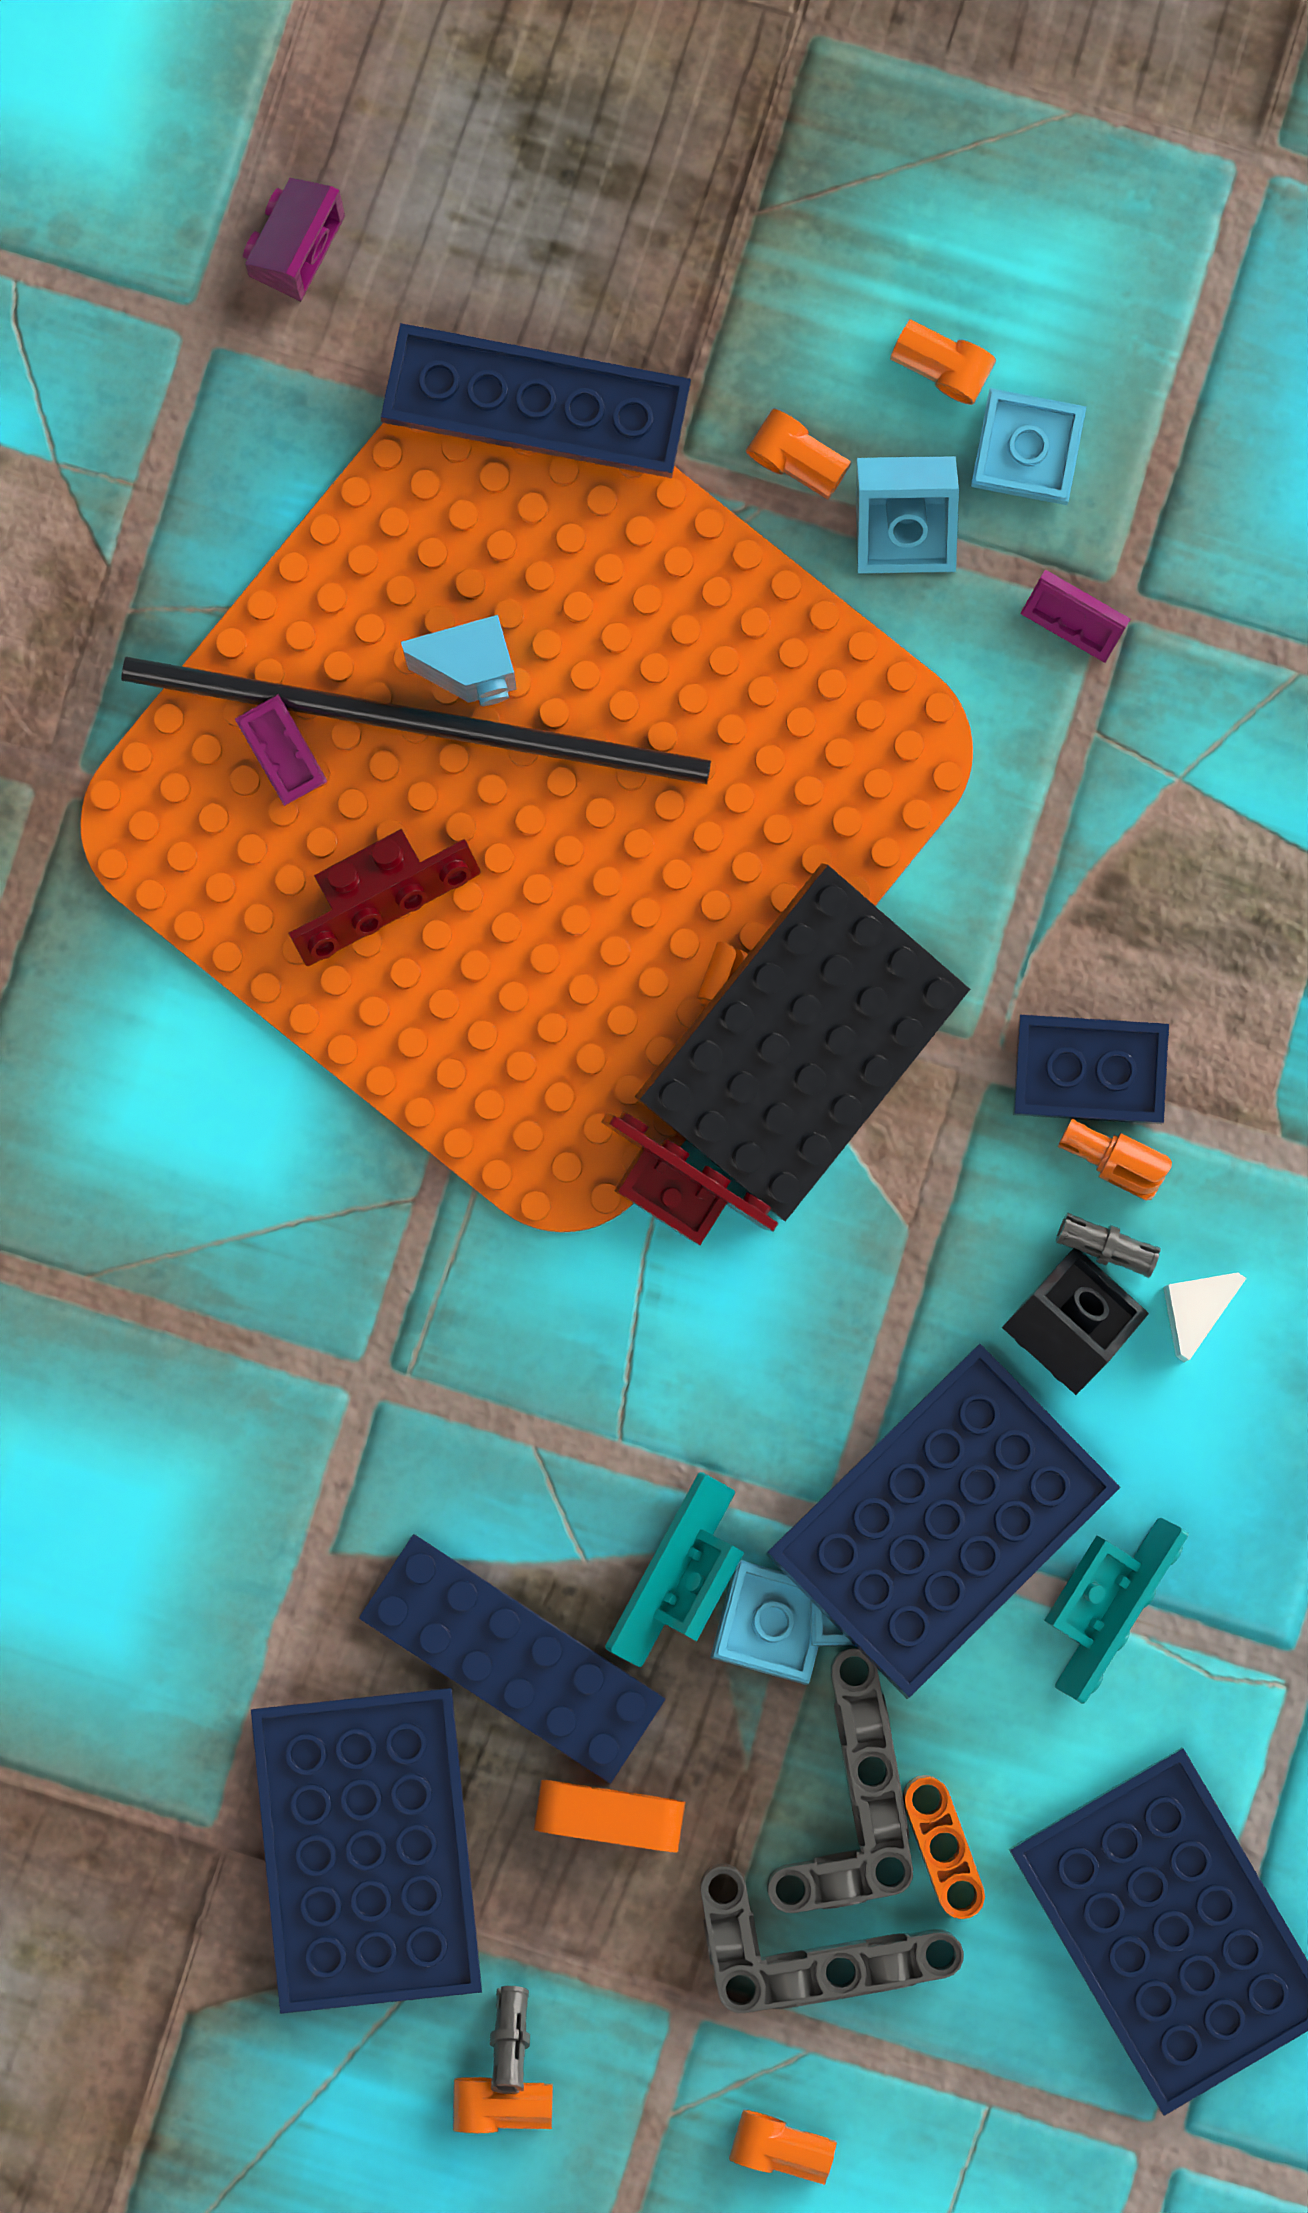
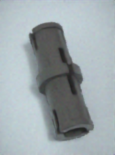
M1068 1212L1063 1218L1057 1234L1058 1237L1056 1238V1243L1063 1244L1097 1257L1096 1262L1106 1266L1110 1262L1144 1275L1147 1278L1151 1277L1161 1251L1160 1247L1143 1243L1121 1234L1118 1227L1110 1225L1106 1228L1085 1221Z
M502 1986L501 1989L497 1988L496 2023L495 2030L490 2033V2045L494 2048L491 2090L503 2094H517L519 2091H524L523 2068L525 2049L530 2047V2034L526 2032L529 1990L519 1986Z

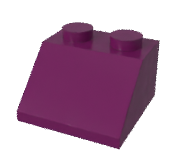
M289 178L283 190L276 188L271 195L265 209V215L269 216L261 233L254 231L250 236L243 252V258L247 259L245 266L249 277L301 302L345 218L340 190L329 185Z

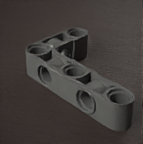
M858 1648L845 1649L834 1657L831 1664V1680L835 1697V1716L859 1849L824 1855L809 1861L786 1864L774 1870L767 1882V1892L771 1903L778 1910L785 1913H798L820 1908H839L860 1904L871 1899L897 1895L904 1892L910 1886L913 1879V1865L908 1842L910 1838L886 1702L884 1694L881 1692L877 1667ZM851 1656L862 1658L868 1667L866 1679L858 1685H848L840 1676L842 1662ZM867 1757L880 1758L886 1767L884 1778L874 1785L862 1783L858 1777V1766ZM887 1857L897 1858L903 1865L901 1879L892 1885L880 1883L876 1877L877 1864ZM786 1875H795L804 1883V1893L795 1902H784L776 1895V1885Z
M717 1864L710 1867L701 1879L700 1891L705 1914L703 1923L710 1964L714 1966L717 1990L721 2003L734 2013L792 2008L905 1988L921 1982L950 1977L961 1968L964 1960V1951L961 1943L952 1933L943 1929H932L910 1934H891L761 1957L753 1911L750 1912L746 1884L742 1874L736 1867L729 1864ZM719 1874L732 1876L738 1884L735 1896L726 1902L715 1900L708 1891L710 1881ZM937 1940H945L953 1947L952 1960L943 1967H934L926 1959L928 1946ZM836 1958H846L854 1965L852 1978L842 1985L834 1984L826 1977L828 1964ZM737 1975H745L755 1984V1991L752 1997L744 2002H736L726 1993L728 1981Z

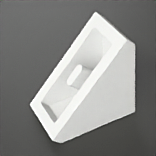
M1232 1273L1169 1284L1163 1287L1177 1358L1183 1362L1191 1359L1246 1280L1243 1275Z

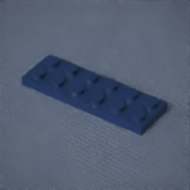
M400 323L381 413V422L672 478L691 379Z
M415 1534L412 1535L359 1617L360 1620L610 1784L666 1699Z

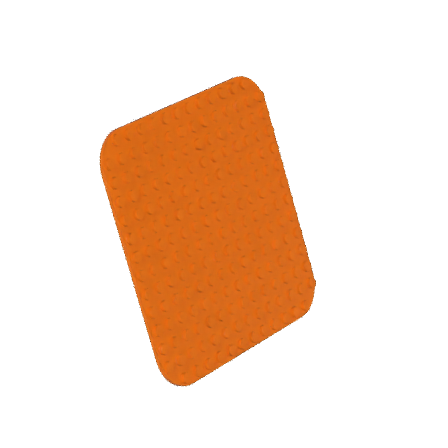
M382 423L182 667L711 760L707 785L288 711L328 782L284 806L235 721L236 717L258 705L163 688L105 758L92 777L82 805L80 820L81 837L86 858L92 871L104 888L118 902L512 1219L535 1229L560 1233L577 1232L603 1225L621 1215L633 1205L632 1202L614 1190L639 1153L640 1148L602 1124L601 1121L605 1114L615 1115L619 1118L624 1111L649 1127L644 1135L661 1145L664 1139L673 1142L679 1147L686 1141L634 1096L702 1013L704 1007L700 1005L701 1000L697 997L716 944L722 941L734 947V949L737 948L749 954L821 863L829 865L876 906L958 804L970 777L973 759V740L970 725L960 701L939 676L675 466L672 478ZM498 615L513 666L517 690L509 691V698L497 704L481 706L479 700L469 703L409 670L401 642ZM400 829L403 830L420 862L463 839L466 840L481 870L478 876L469 880L463 886L452 889L424 904L420 909L409 912L381 927L374 934L365 936L342 948L331 957L320 960L311 966L305 965L288 933L332 910L314 875Z

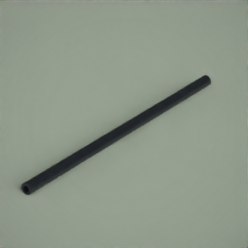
M125 657L122 668L121 680L125 682L259 705L279 694L288 711L706 785L709 778L711 760L132 657Z

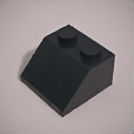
M1073 1248L1023 1302L1002 1328L1022 1348L1026 1349L1049 1370L1059 1382L1063 1383L1070 1391L1077 1395L1112 1359L1149 1313L1083 1252Z

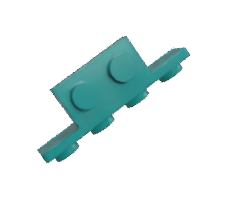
M703 1472L697 1474L605 1645L606 1650L641 1667L665 1624L695 1641L698 1640L744 1554L740 1549L713 1535L735 1495V1491Z
M1158 1518L1134 1558L1096 1535L1044 1619L1045 1622L1080 1644L1056 1682V1689L1081 1704H1084L1090 1694L1098 1689L1103 1680V1673L1116 1652L1126 1644L1130 1630L1142 1610L1152 1602L1156 1594V1587L1169 1566L1179 1558L1183 1544L1188 1537L1187 1531L1163 1518Z

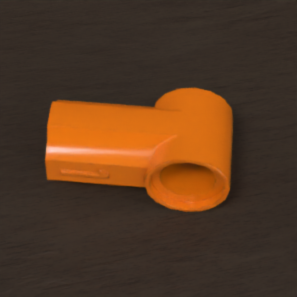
M909 319L901 332L890 356V360L934 381L935 386L942 393L967 405L975 403L996 363L995 357L978 345L965 340L954 342Z
M772 409L745 450L746 453L766 469L780 475L786 473L829 500L851 465V461L809 436V431L793 417L780 410Z
M461 2077L454 2079L453 2131L462 2133L498 2132V2128L552 2129L553 2084L523 2083L524 2091H519L517 2094H503L491 2090L492 2078Z
M743 2110L729 2160L754 2170L772 2173L773 2170L825 2185L834 2159L837 2142L827 2137L788 2127L786 2122L755 2111Z

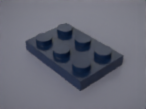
M1020 1014L1018 1020L1013 1115L1162 1125L1165 1112L1169 1024Z

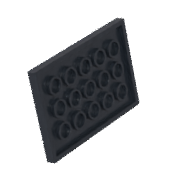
M821 863L634 1097L748 1193L772 1208L770 1211L786 1222L971 989L829 865Z

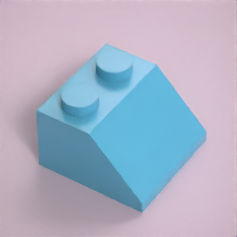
M956 456L857 458L856 522L858 573L956 572L959 502Z
M498 615L401 642L409 670L469 703L479 700L481 706L497 704L509 698V691L517 690L513 666Z

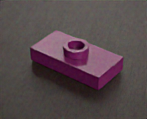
M1047 570L1041 575L1020 613L1104 663L1108 660L1131 620Z
M279 694L235 718L284 806L328 782Z

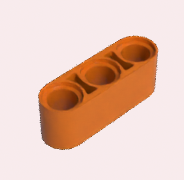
M928 1775L917 1776L905 1786L903 1801L936 1897L941 1907L950 1916L958 1919L971 1918L978 1914L983 1907L985 1893L951 1796L946 1786L935 1777ZM922 1785L935 1786L940 1794L939 1805L935 1810L928 1813L917 1811L912 1802L915 1790ZM939 1833L952 1834L957 1841L956 1853L948 1860H937L930 1853L931 1840ZM957 1881L969 1882L974 1888V1899L965 1908L952 1907L947 1900L948 1889Z
M541 1780L533 1830L645 1849L678 1852L686 1802L566 1782Z

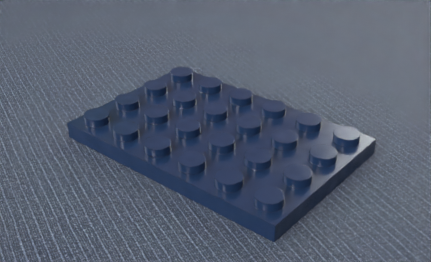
M979 1344L814 1505L766 1555L862 1654L877 1667L893 1686L908 1699L1121 1487L1012 1375Z
M452 1688L251 1709L280 2014L482 1993Z
M1181 1747L1008 1849L1163 2116L1308 2031V1960L1184 1748Z

